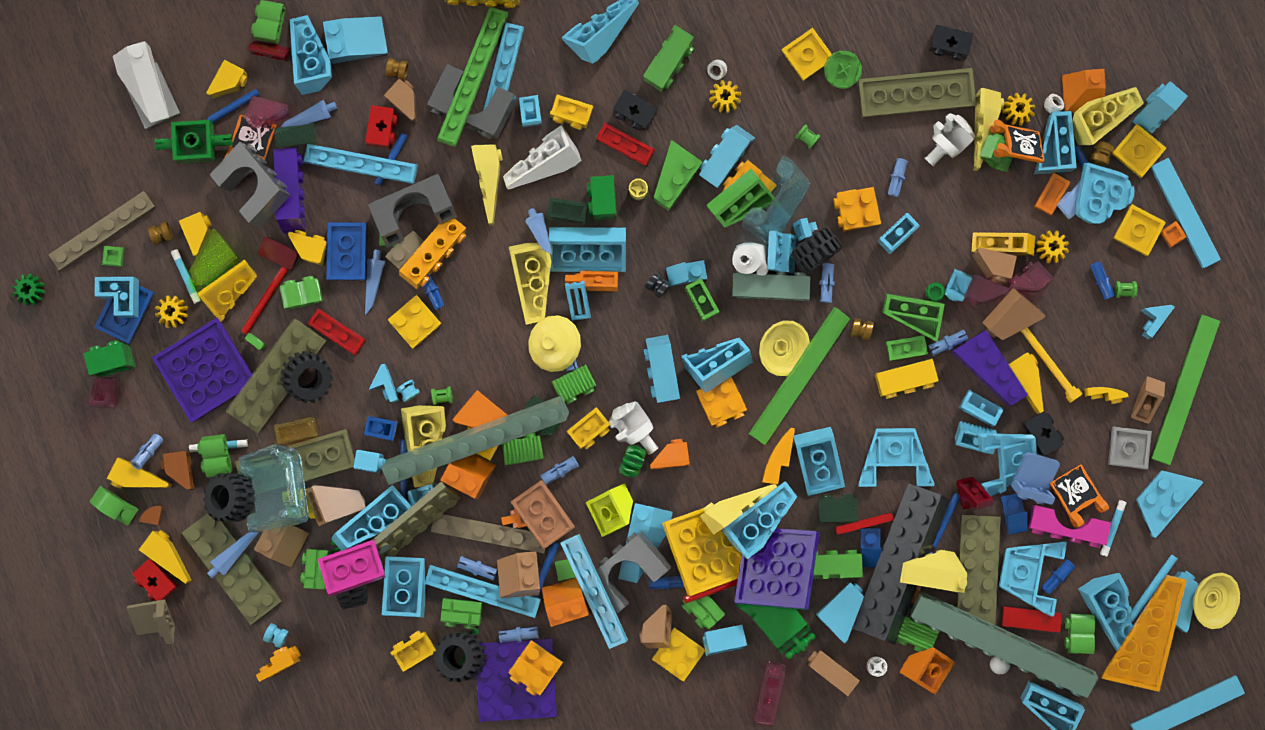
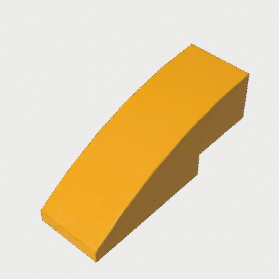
M790 428L775 446L764 470L763 483L778 485L781 466L789 467L795 428Z

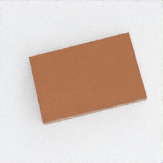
M540 480L511 501V504L543 549L575 528L543 480Z

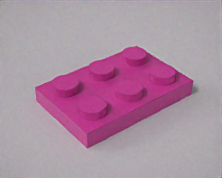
M374 540L318 559L329 597L386 577Z

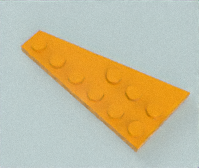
M1169 575L1165 576L1102 673L1101 679L1160 691L1187 582L1186 579Z

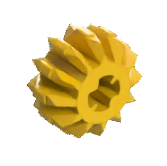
M721 81V87L718 84H714L715 90H710L712 97L709 98V102H715L712 105L713 109L720 106V113L723 108L726 109V113L730 112L729 107L736 110L735 103L740 104L741 102L737 98L741 96V92H735L738 89L737 85L731 88V81L728 82L727 86H725L724 81ZM723 93H726V96L729 95L728 100L721 99Z
M1015 93L1014 98L1009 96L1007 98L1008 102H1004L1006 109L1002 113L1008 114L1005 118L1006 121L1010 118L1013 119L1012 125L1018 121L1019 126H1022L1024 121L1028 123L1030 117L1035 115L1031 111L1035 109V105H1030L1032 98L1025 99L1026 94H1023L1020 98V95ZM1020 106L1022 110L1017 112L1015 109Z
M1048 231L1046 236L1043 234L1040 236L1042 241L1036 242V245L1041 247L1036 252H1042L1043 254L1040 256V259L1047 257V263H1050L1052 259L1054 263H1057L1059 258L1061 260L1065 258L1063 253L1069 252L1067 248H1064V246L1069 245V242H1063L1062 240L1065 238V235L1059 238L1058 231H1055L1053 235L1051 231ZM1052 243L1055 244L1054 247H1056V249L1053 251L1050 250L1051 247L1049 248V245Z
M166 296V302L160 299L159 302L162 306L155 307V309L160 311L155 314L156 317L160 318L159 323H165L167 328L171 324L174 328H177V321L180 324H184L181 318L188 317L187 314L183 313L188 310L187 306H183L185 301H178L177 296H174L172 299L170 296ZM171 308L175 309V312H173L172 315L168 314V312L171 311Z

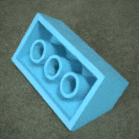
M549 227V243L552 254H550V272H626V228Z

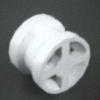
M875 656L868 660L866 667L870 674L879 677L886 673L887 663L884 659Z

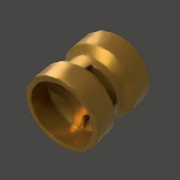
M389 58L386 66V77L392 78L397 76L398 79L405 80L408 72V62L403 60L398 62L393 58Z
M1097 141L1090 161L1098 165L1108 166L1110 161L1109 155L1113 153L1114 146L1106 142Z
M167 221L162 222L159 226L153 225L148 227V232L154 245L160 244L163 240L169 241L173 239V234Z
M854 318L850 337L856 338L860 336L864 340L869 341L874 322H862L861 319Z

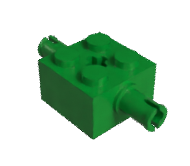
M210 120L171 122L172 138L155 139V143H157L155 145L156 151L172 149L173 160L177 164L215 162L216 146H233V141H231L233 140L232 134L215 135L214 124ZM194 139H196L197 141L194 143V145H191L190 142H193Z

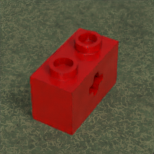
M371 105L365 140L367 146L390 149L391 144H394L395 133H393V128L398 123V114H396L394 108ZM385 124L387 128H383V131H381L378 127H382Z
M151 558L132 574L135 577V583L148 591L147 596L152 601L165 600L179 587L170 575ZM151 578H157V585L151 584L153 582Z

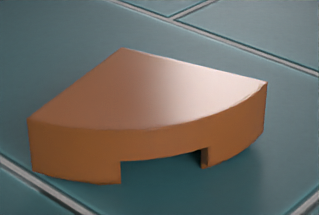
M163 506L150 507L142 514L139 522L160 525Z

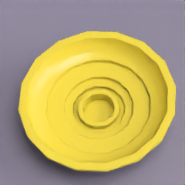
M558 315L548 316L540 320L531 330L528 340L529 353L533 362L541 369L550 372L562 371L571 366L578 357L581 348L580 334L576 326L568 318Z
M781 321L773 324L764 333L760 341L759 354L761 362L767 371L776 376L789 375L810 344L808 333L803 326L794 321Z
M1225 573L1212 574L1203 579L1196 588L1193 597V610L1197 620L1204 627L1210 629L1222 628L1228 624L1235 616L1240 604L1238 584L1232 576Z

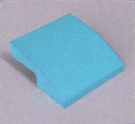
M769 231L768 270L787 272V274L795 273L796 262L790 254L797 245V236L783 234L778 231Z

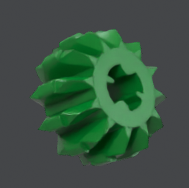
M29 273L27 277L22 274L21 281L15 279L17 286H12V289L16 290V292L12 295L13 297H18V303L23 302L25 306H29L30 303L36 305V299L42 301V297L39 295L46 292L41 290L45 284L40 282V277H34L33 274ZM28 286L32 289L29 290V293H26Z
M629 445L621 461L619 472L627 477H637L646 451L637 445Z

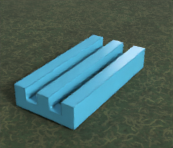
M585 282L565 283L572 321L591 318ZM578 288H581L586 314L582 312ZM570 289H574L579 315H575Z

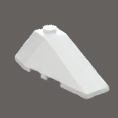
M144 41L127 46L115 54L113 59L117 74L151 123L169 119V113L150 46Z

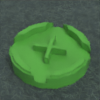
M849 51L832 53L824 65L826 80L836 88L847 89L856 84L862 73L861 62H859L858 57L854 53Z

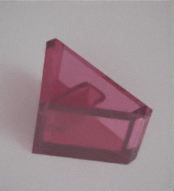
M95 378L88 406L94 408H114L115 379Z

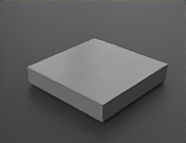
M1112 427L1108 465L1147 470L1152 431Z

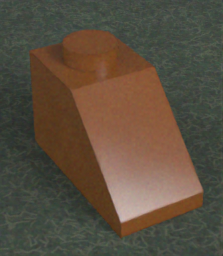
M190 451L163 454L161 466L165 473L187 490L195 489Z

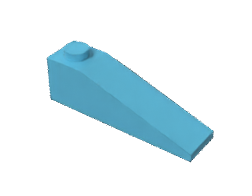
M308 15L290 19L294 84L302 95L321 91L332 78L330 59Z
M785 481L723 528L722 532L731 544L748 559L764 547L797 496Z
M635 503L628 537L634 532L638 535L642 531L658 549L666 536L662 523L671 520L673 512ZM622 561L618 579L637 583L644 570L632 561Z

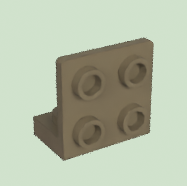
M165 600L127 606V612L137 635L159 632L160 637L164 638L166 644L174 643L175 625Z

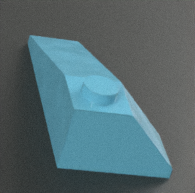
M619 0L607 7L605 13L595 14L591 16L592 20L582 25L579 23L562 37L563 41L582 60L593 64L607 52L638 6L639 1Z
M1120 573L1093 578L1078 589L1087 607L1095 615V619L1116 651L1134 626L1130 614L1132 610L1128 601L1129 591Z

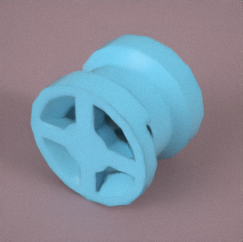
M413 380L405 382L396 389L403 396L402 400L404 403L420 394L419 389L414 387Z

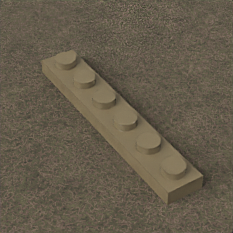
M143 191L50 253L49 256L57 269L62 271L156 207L146 192Z
M444 514L432 523L431 532L545 553V549L541 547L532 532L528 530Z

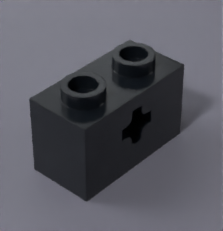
M936 25L929 51H932L937 56H944L945 54L952 56L951 58L954 60L962 61L969 55L974 33ZM949 41H952L953 47H949Z
M624 89L613 107V112L615 113L614 116L619 120L631 122V126L636 130L641 131L642 129L646 131L657 113V108ZM636 108L638 114L631 115L630 109L635 110Z
M1045 411L1021 423L1027 434L1033 435L1036 438V450L1040 456H1045L1064 445L1062 442L1064 438L1061 432L1055 430L1052 425L1054 423L1053 418L1049 413L1046 414ZM1043 430H1047L1046 436L1042 437L1041 433Z

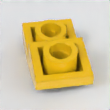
M1093 387L1084 389L1085 397L1091 396L1092 400L1103 398L1104 394L1105 401H1111L1112 404L1121 403L1123 398L1128 397V393L1113 388Z

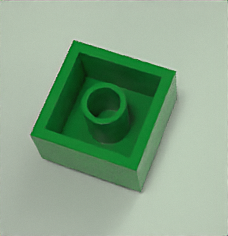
M614 175L590 177L591 182H587L588 197H592V201H588L590 216H593L594 221L617 219Z
M118 340L107 343L106 347H91L88 349V352L83 353L89 375L97 378L136 368L130 346L123 342L119 343Z

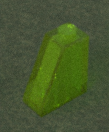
M216 229L210 231L189 270L192 275L190 279L197 287L199 285L203 288L207 287L241 261Z

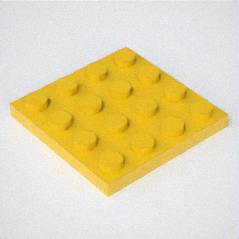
M703 508L662 523L684 587L689 596L738 579L742 554L731 544L722 530L713 535L700 515L704 513Z

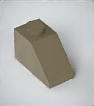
M412 231L404 237V241L397 243L385 257L400 270L422 245L424 240Z

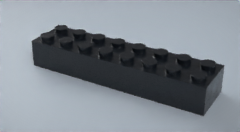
M908 483L853 624V629L895 645L918 586L900 582L903 563L915 558H923L926 554H930L950 499Z

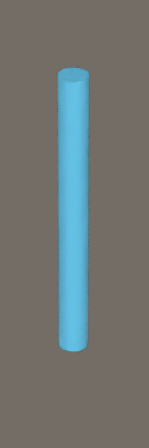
M1170 555L1133 607L1132 613H1130L1132 622L1177 561L1175 556Z

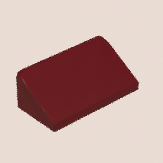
M256 40L248 46L249 52L253 55L285 62L288 61L291 50L289 47Z
M266 236L263 237L257 253L291 271L299 257L297 251Z

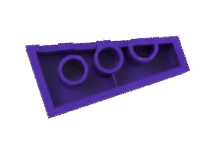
M296 147L273 149L276 178L287 186L286 190L290 194L288 199L277 209L276 220L283 234L295 233V230L306 232V214L303 201L305 200L304 189H302L304 175L300 166L303 165L302 154L298 153Z
M986 330L950 352L1008 407L1028 395Z

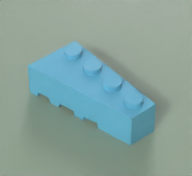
M392 485L339 529L331 539L341 551L374 539L412 506Z

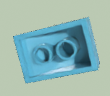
M382 17L344 18L323 22L328 56L332 64L388 54Z
M831 427L794 435L807 495L810 496L845 487Z
M386 556L382 615L424 618L425 558Z

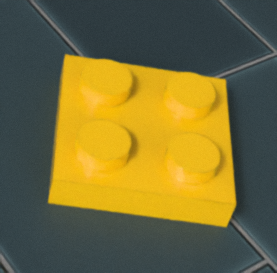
M813 28L781 50L803 81L822 69L827 58L831 55V52Z
M1136 124L1116 147L1112 155L1141 178L1166 150V147Z
M1131 204L1113 239L1148 256L1166 222Z
M417 295L388 319L412 349L442 325Z
M674 627L670 636V648H659L652 660L684 682L705 652V649Z

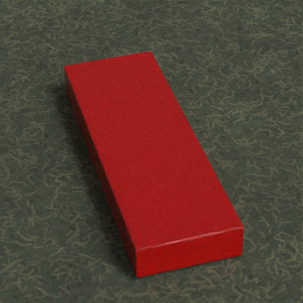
M604 123L596 138L602 144L645 167L655 151L654 148L607 123Z
M319 308L307 323L355 356L366 341Z
M891 513L837 526L834 530L836 535L894 519Z
M1003 606L1001 626L1060 633L1062 613L1055 612L1054 617H1051L1039 610Z

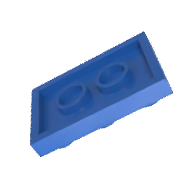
M328 222L327 280L366 281L367 223Z
M139 285L138 318H119L114 316V299H108L94 328L131 344L155 293Z

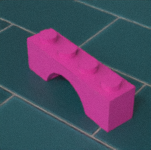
M1032 505L1028 521V528L1032 529L1034 534L1043 535L1044 532L1051 533L1052 538L1062 540L1064 536L1070 538V542L1081 544V541L1089 542L1088 546L1095 548L1107 545L1111 522L1088 518L1081 527L1073 530L1068 529L1059 523L1054 509Z

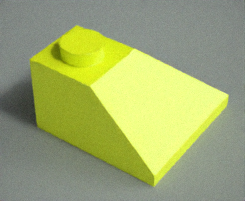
M625 483L586 502L602 537L629 524L633 500Z

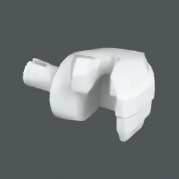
M950 113L945 118V125L939 121L933 125L934 135L932 139L937 144L935 149L925 157L933 167L945 154L950 155L952 158L956 157L975 139L972 127L960 115L955 116Z
M742 243L736 246L732 260L737 271L744 274H750L757 271V275L767 274V246L757 243Z
M637 402L626 403L613 410L609 423L611 428L615 427L619 430V434L615 436L618 442H627L629 444L640 442L648 455L658 449V446L648 435L653 430V425Z

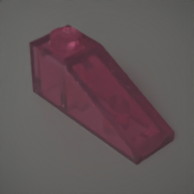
M766 661L754 722L774 725L785 678V664Z

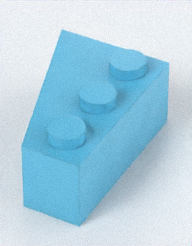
M1171 81L1166 85L1162 83L1146 99L1148 103L1132 122L1141 126L1151 135L1161 125V122L1163 120L1166 121L1188 96Z
M1071 111L1052 112L1048 116L1042 140L1044 162H1037L1034 174L1072 172L1076 169Z
M738 125L731 129L727 128L721 136L723 140L720 145L716 144L710 152L712 154L709 161L705 160L699 168L702 170L699 175L717 188L722 185L739 158L745 153L748 145L755 139V137Z
M668 335L647 338V349H644L646 361H650V367L647 368L649 379H653L654 386H650L652 398L656 397L657 403L680 399Z
M740 338L717 344L716 347L708 350L701 349L698 353L689 356L687 354L681 356L684 368L705 393L753 363L750 349Z
M1028 681L1020 697L1023 704L1045 722L1051 730H1076L1085 711L1082 704L1032 681Z

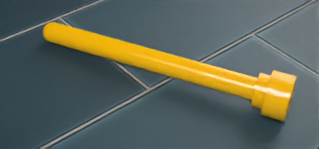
M1028 328L1021 330L1022 334L1066 390L1065 394L1068 401L1071 403L1081 396L1082 392L1079 388L1072 387Z

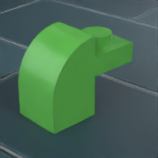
M101 485L90 500V503L102 513L127 526L139 510Z

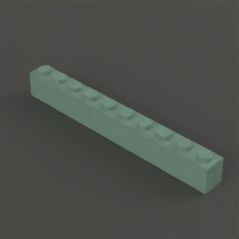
M561 395L387 459L381 469L390 485L566 421L569 411Z
M922 591L919 592L910 609V615L915 622L930 625V628L936 632L943 631L951 639L956 641L960 639L971 648H980L986 655L991 657L995 655L1008 665H1011V663L1017 665L1018 669L1025 673L1030 671L1036 674L1035 676L1040 680L1046 681L1047 679L1060 689L1067 688L1077 697L1084 696L1088 698L1098 680L1095 671Z

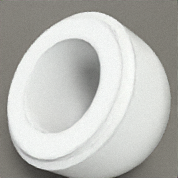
M714 60L708 65L707 72L711 78L719 80L726 75L727 65L722 60ZM714 65L720 68V75L713 73Z
M1050 94L1044 102V107L1049 113L1060 112L1064 108V102L1060 96ZM1053 100H1057L1058 103H1059V106H1057V105L1053 102Z
M994 656L990 661V668L996 674H1005L1010 669V665L1002 662L997 656Z

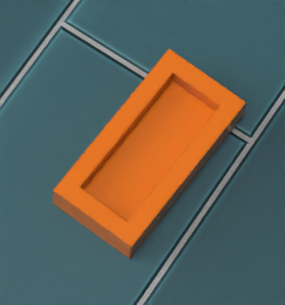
M1053 173L1034 207L1051 216L1069 186L1070 181Z

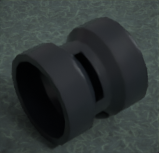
M655 272L644 287L652 290L655 296L660 298L671 283L661 279V275Z

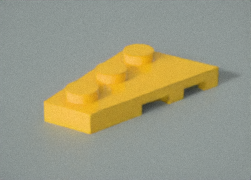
M243 260L198 292V295L216 318L218 317L220 322H222L225 318L224 315L229 309L233 308L235 301L241 294H244L257 275L249 264Z

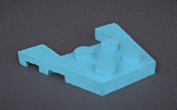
M915 428L875 430L858 487H876V466H915L916 486H934V481Z
M979 433L978 444L981 452L998 448L1000 472L999 479L982 483L981 486L990 496L1006 491V487L1011 485L1024 455L1027 452L1037 454L1036 438L1033 435Z
M1067 542L1006 548L999 587L1048 616L1054 617L1057 599L1037 595L1044 556L1063 560Z

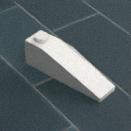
M562 125L547 134L542 139L543 143L537 149L532 148L529 151L530 155L524 161L521 160L516 163L503 176L508 190L564 172L582 161L576 146Z

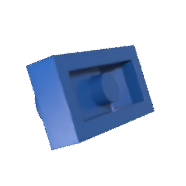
M368 416L364 435L394 441L398 422Z
M1017 493L1000 497L1008 535L1028 531L1027 512H1024L1022 499L1017 496Z
M880 528L860 529L862 567H876L882 552V548H880Z

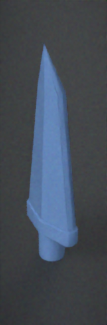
M324 100L319 101L314 106L285 121L277 133L331 118L329 112L338 109L335 101L327 105Z
M530 209L528 211L530 217L525 222L542 250L552 254L543 213L537 214L535 209Z
M374 250L373 259H367L365 315L374 306L386 262L380 260L382 252L380 250Z
M261 530L247 533L213 559L210 563L214 567L207 574L211 578H214L219 572L225 575Z

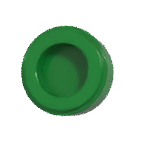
M936 282L931 283L925 291L927 299L934 302L942 300L945 296L944 286Z

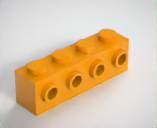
M455 218L439 224L399 270V276L416 289L420 286L424 287L430 279L428 276L432 272H437L442 265L441 261L445 257L449 258L454 251L453 247L457 243H462L465 239L466 227Z

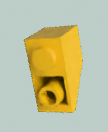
M295 230V233L289 232L288 236L300 257L304 261L323 266L327 252L325 238L314 235L313 238L308 237L305 232Z

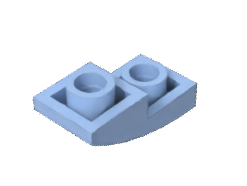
M1080 181L1057 204L1058 208L1068 219L1076 214V199Z

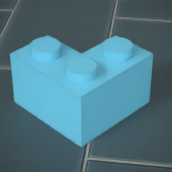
M95 277V297L114 299V316L119 318L139 317V279L135 277Z

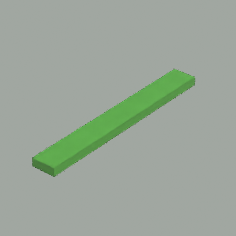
M494 7L489 8L437 138L438 142L454 147L457 146L508 17V12Z
M835 307L832 309L750 431L749 435L760 443L766 445L849 322L850 318Z
M1200 315L1151 459L1171 465L1220 323L1219 320Z

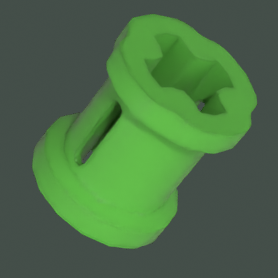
M805 124L795 138L801 139L811 149L820 135L813 133Z
M1116 281L1114 288L1115 298H1120V296L1136 298V281H1132V283Z
M451 386L441 390L431 389L434 406L437 403H453Z

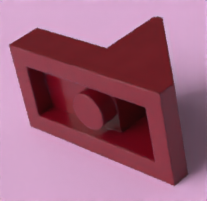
M974 477L956 481L961 505L964 510L973 507L978 510L993 505L994 499Z

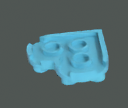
M1084 163L1076 199L1077 217L1082 218L1083 221L1089 224H1100L1111 217L1113 210L1117 211L1125 208L1134 198V186H1131V182L1127 179L1129 177L1115 170L1091 163Z

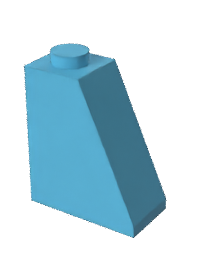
M1178 571L1174 577L1186 579L1187 582L1175 627L1181 632L1187 633L1193 612V597L1198 583L1194 581L1195 577L1191 573Z
M850 582L816 614L843 643L848 640L864 598L861 594L863 590L856 583L852 585Z

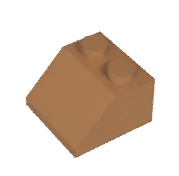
M980 247L973 252V258L985 277L991 280V283L1002 285L1012 279L1017 256Z
M272 515L254 550L272 560L292 567L310 533L276 515Z
M536 552L516 553L497 560L500 598L539 595L540 585Z

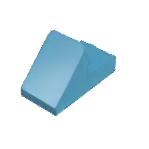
M538 95L519 98L523 127L542 125Z
M704 260L691 263L683 262L666 268L668 280L671 283L670 287L692 283L700 278L707 280Z
M1166 305L1142 309L1141 311L1153 319L1152 321L1148 320L1144 325L1143 329L1145 331L1142 336L1147 339L1152 338L1172 312L1174 306Z
M380 365L369 390L372 391L385 386V389L382 390L385 399L390 400L391 403L400 401L387 365Z

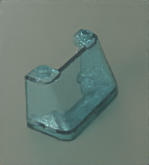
M784 155L776 169L780 175L779 184L782 185L767 212L760 208L750 209L741 225L742 228L769 243V231L783 232L810 187L809 179L795 162Z
M273 444L239 457L240 471L246 477L251 478L252 488L255 490L253 496L255 497L256 513L250 514L247 518L248 531L255 533L298 525L308 521L309 514L302 464L296 449Z

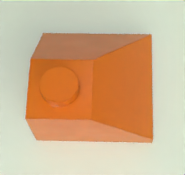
M1104 69L1083 70L1062 75L1064 111L1074 113L1087 102L1105 97Z
M682 439L671 440V444H667L651 463V470L689 466L687 442H683Z
M932 647L910 655L904 662L900 673L936 695L955 661Z

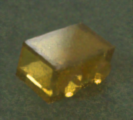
M313 417L295 420V423L286 422L274 425L279 445L319 437L316 420Z

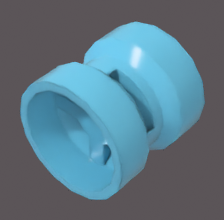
M271 623L264 634L263 641L267 643L272 642L275 647L282 648L289 631L281 630L277 625Z

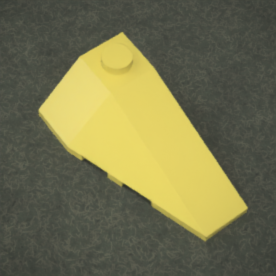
M1133 87L1089 101L1074 112L1072 120L1073 134L1077 144H1095L1143 105L1144 102L1137 88Z
M981 88L975 95L974 171L980 169L983 159L980 158V153L987 136L993 134L990 126H994V121L998 120L1000 112L1004 108V99L1001 98V93L986 88Z
M474 145L471 148L476 170L480 178L479 184L483 194L489 225L493 226L500 175L499 161H502L503 158L501 150H497L496 145Z
M524 243L510 246L509 251L525 323L527 325L539 322L545 318L551 268L550 253L542 250L539 243Z
M419 405L401 408L407 452L442 440L443 432H445L446 428L443 406ZM437 468L412 476L414 487L434 483Z
M773 484L719 501L715 505L711 502L703 508L704 513L700 517L714 535L755 505L756 502L768 495L777 486Z
M938 550L934 554H926L923 558H915L904 562L900 582L965 593L967 572L955 552Z

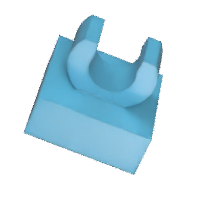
M807 218L793 223L798 242L806 240L812 235L811 232L818 229L816 222L808 223Z

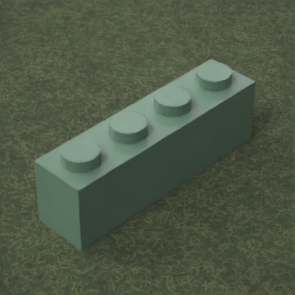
M737 271V273H733L732 298L809 301L810 276H806V273H794V276H789L787 272H775V275H768L767 272L766 275H757V271L756 274H744Z

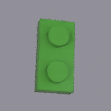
M925 335L886 342L889 361L928 354Z

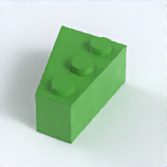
M676 25L673 26L672 34L667 41H664L662 49L655 56L643 76L645 82L661 92L665 88L669 89L674 81L672 79L675 72L678 74L684 66L683 60L685 57L689 58L694 51V37Z
M672 140L654 195V201L667 211L672 209L703 163Z
M750 169L706 206L725 228L745 219L747 215L753 212L763 211L762 208L771 204H779V202L755 172Z
M885 293L882 310L884 314L938 342L945 304Z
M845 550V554H838V551H826V555H818L817 551L813 579L863 577L862 554H857V550Z

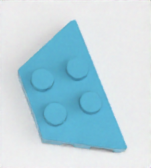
M1163 470L1156 475L1136 499L1143 513L1142 516L1150 529L1151 537L1156 538L1203 484L1201 480Z

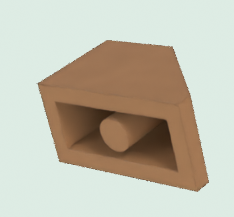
M398 79L384 96L415 124L417 115L416 97L412 90L414 87L407 80L403 82Z
M1146 377L1139 390L1131 418L1147 424L1150 423L1164 398L1165 382Z
M662 605L643 623V628L640 631V641L647 648H670L672 610L667 605Z

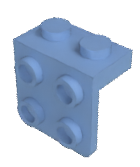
M1027 452L1011 483L1017 496L1025 500L1028 498L1033 499L1039 504L1047 503L1052 505L1055 497L1049 491V483L1053 481L1060 463L1057 460Z

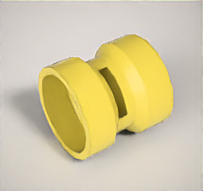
M634 179L629 185L630 196L635 200H642L647 196V183L642 179Z

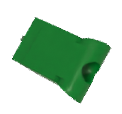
M735 604L752 617L781 654L792 646V650L785 654L787 659H791L801 651L805 652L809 642L815 639L814 633H809L806 638H802L811 631V628L796 609Z

